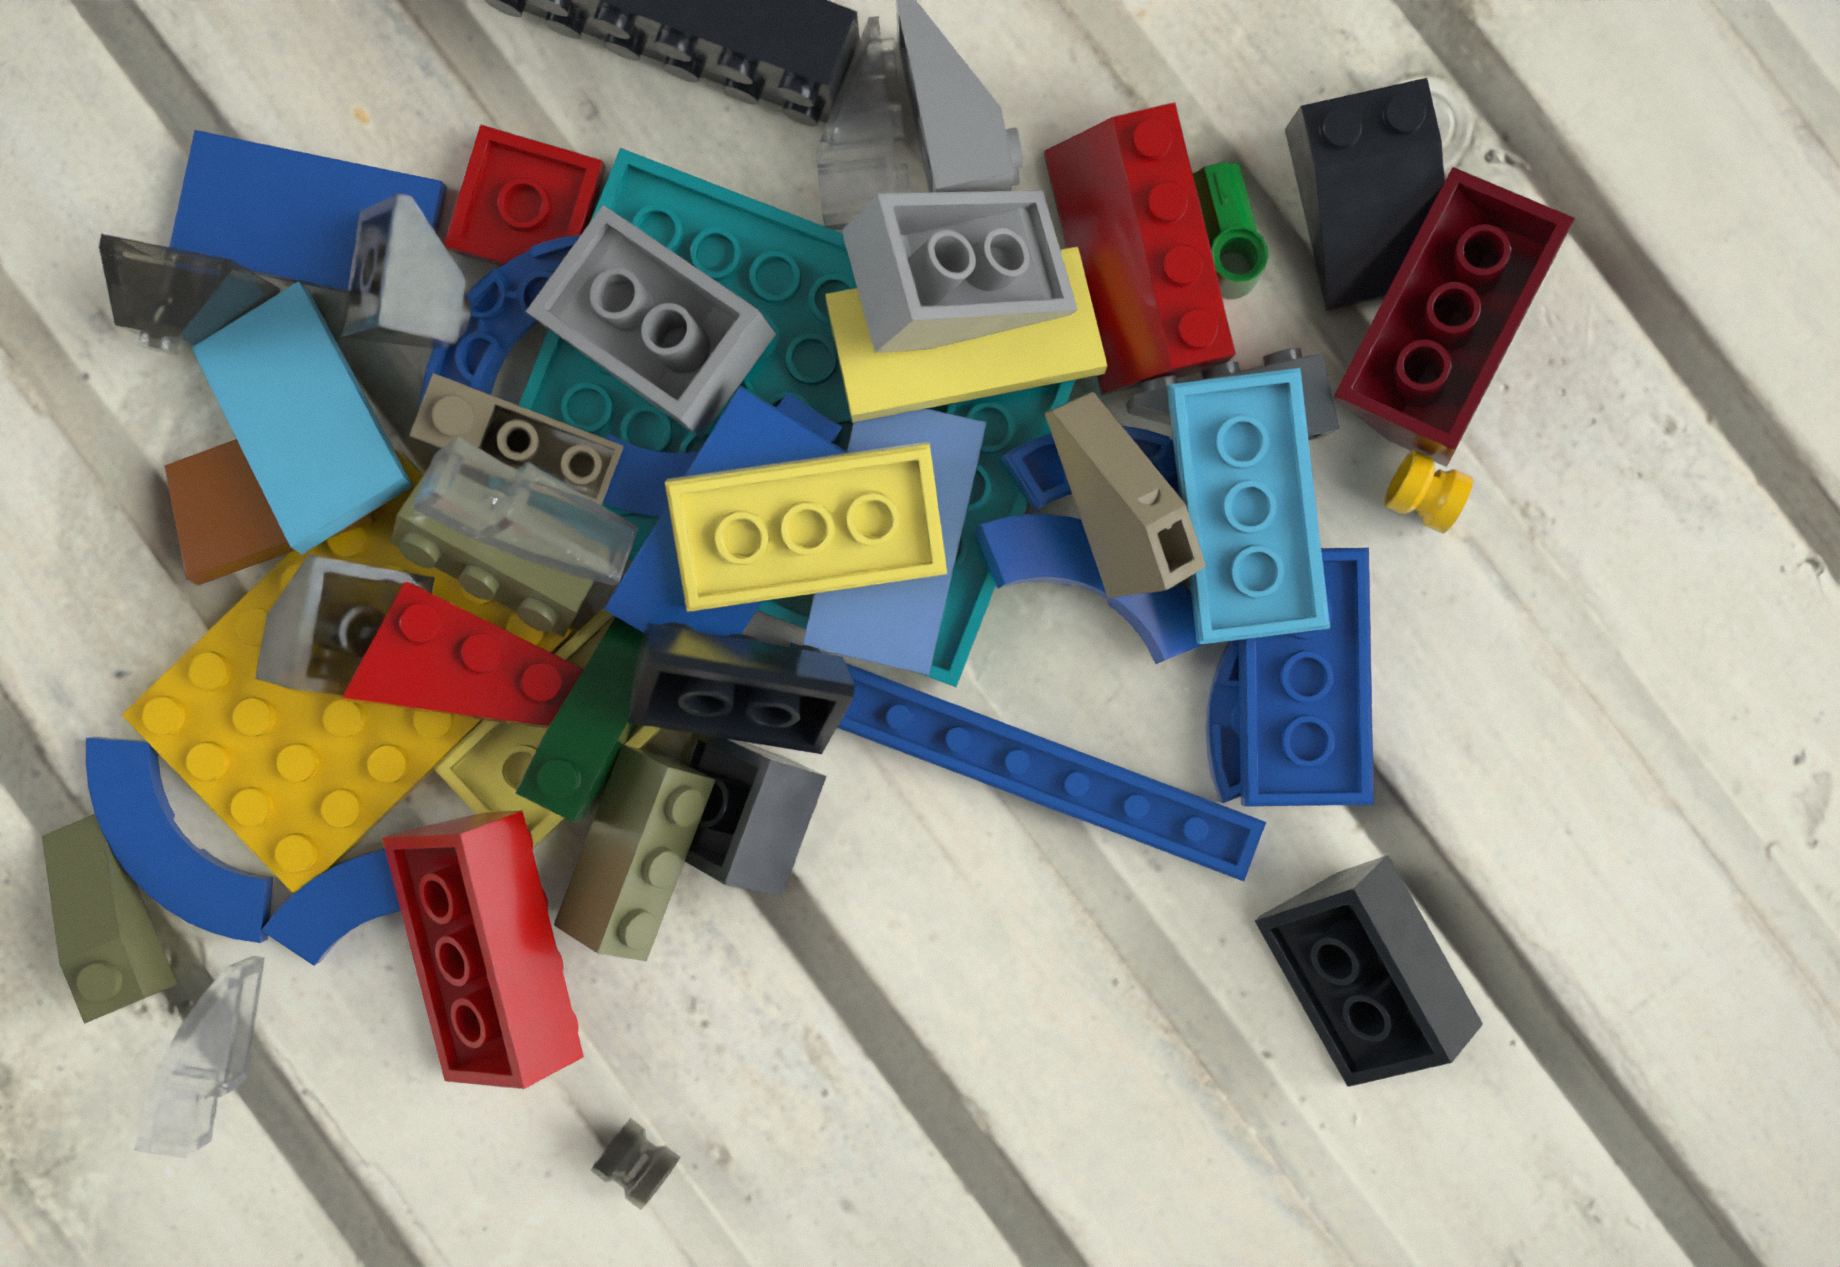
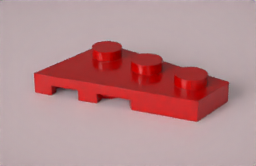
M405 581L342 696V701L403 707L407 710L469 716L474 719L548 729L582 673L583 668Z

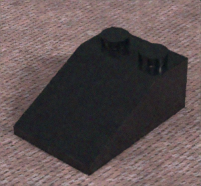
M1427 78L1301 105L1285 128L1326 311L1385 298L1445 182L1442 139Z

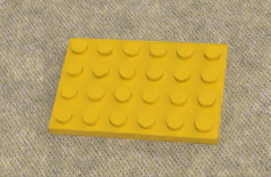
M395 450V453L413 487L373 511L375 522L328 538L304 554H300L297 551L290 552L122 714L129 724L293 894L313 878L336 866L434 771L433 767L483 721L469 716L407 710L403 707L373 703L363 704L342 701V696L405 581L552 654H555L577 632L572 626L569 627L564 637L553 631L543 632L536 630L524 623L516 611L494 599L483 600L471 595L461 587L458 580L435 567L424 568L414 564L400 552L397 546L390 543L397 514L424 475L403 452Z

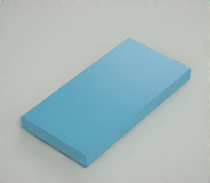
M299 281L191 347L290 547L298 553L304 554L413 487L310 291Z
M1300 368L1169 384L1167 386L1179 495L1186 504L1206 564L1205 568L1189 576L1197 644L1330 629Z

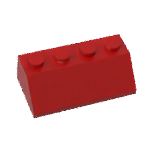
M1176 102L1111 117L1044 150V158L1066 248L1078 246L1107 362L1105 374L1096 375L1101 396L1137 388L1139 384L1152 379L1176 375L1177 378L1201 373L1203 369L1228 363L1236 355Z
M523 810L483 812L382 837L444 1081L525 1089L584 1058L578 1035V1020L571 1007L563 974V960L556 946L548 914V899L541 886L533 853V838L526 825Z

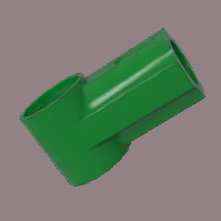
M1223 161L1204 166L1199 171L1193 173L1222 298L1238 299L1249 294L1256 286L1266 267L1269 255L1268 246L1263 236L1257 232L1239 163ZM1227 252L1240 253L1247 258L1251 271L1245 274L1230 273L1222 266L1220 256Z

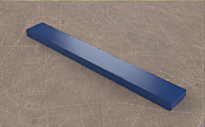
M791 642L790 647L797 646L798 644ZM846 663L855 684L854 698L837 728L1230 877L1245 881L1266 825L1265 821Z

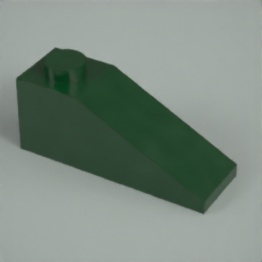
M618 617L614 618L545 732L515 794L574 823L590 816L613 770L621 746L626 744L635 724L628 723L637 654L644 635L643 632Z

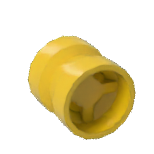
M1412 450L1407 454L1395 472L1384 498V506L1402 515L1415 510V514L1422 518L1424 526L1444 534L1452 527L1461 514L1472 490L1473 477L1456 469L1448 471L1438 469L1435 472V465L1431 457Z

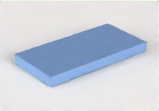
M930 409L915 410L854 422L847 450L848 453L929 442L947 574L814 593L803 645L929 675L987 422Z

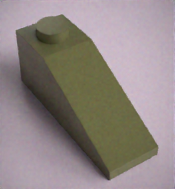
M90 815L43 835L42 842L59 964L84 1024L177 985L136 882L128 875L112 852L102 833L96 815Z

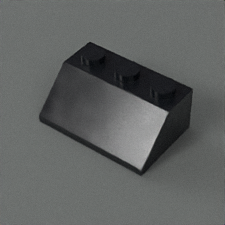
M647 622L637 654L628 723L823 754L854 698L855 684L842 656L825 654L812 646L797 645L785 647L762 643L756 638L745 634L722 636L695 631L692 627L682 623L670 622L660 625Z
M1388 855L1339 871L1260 915L1255 920L1257 927L1347 1087L1450 1064L1483 1025Z

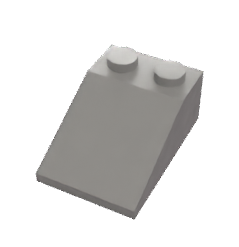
M896 0L897 41L928 191H1011L1012 186L1020 184L1018 168L1023 167V154L1017 128H1005L1000 105L916 0Z
M1043 190L878 193L842 230L875 353L933 349L1070 316L1078 310Z
M604 205L526 310L531 317L700 439L776 335L758 309Z

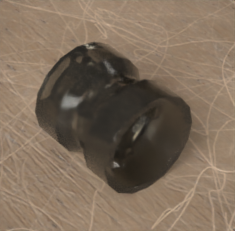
M630 1117L595 1161L590 1171L604 1182L615 1181L624 1188L625 1198L641 1210L678 1163L680 1156L666 1145L655 1146L646 1139V1130ZM645 1153L647 1155L646 1159L639 1166V1168L636 1170L632 1177L628 1176L630 1171L634 1168V1166Z

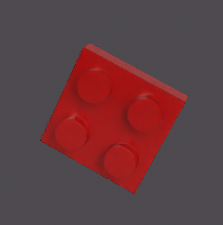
M480 124L443 246L450 252L503 266L515 257L529 251L530 247L557 238L581 235L589 225L606 170L604 162L597 158Z

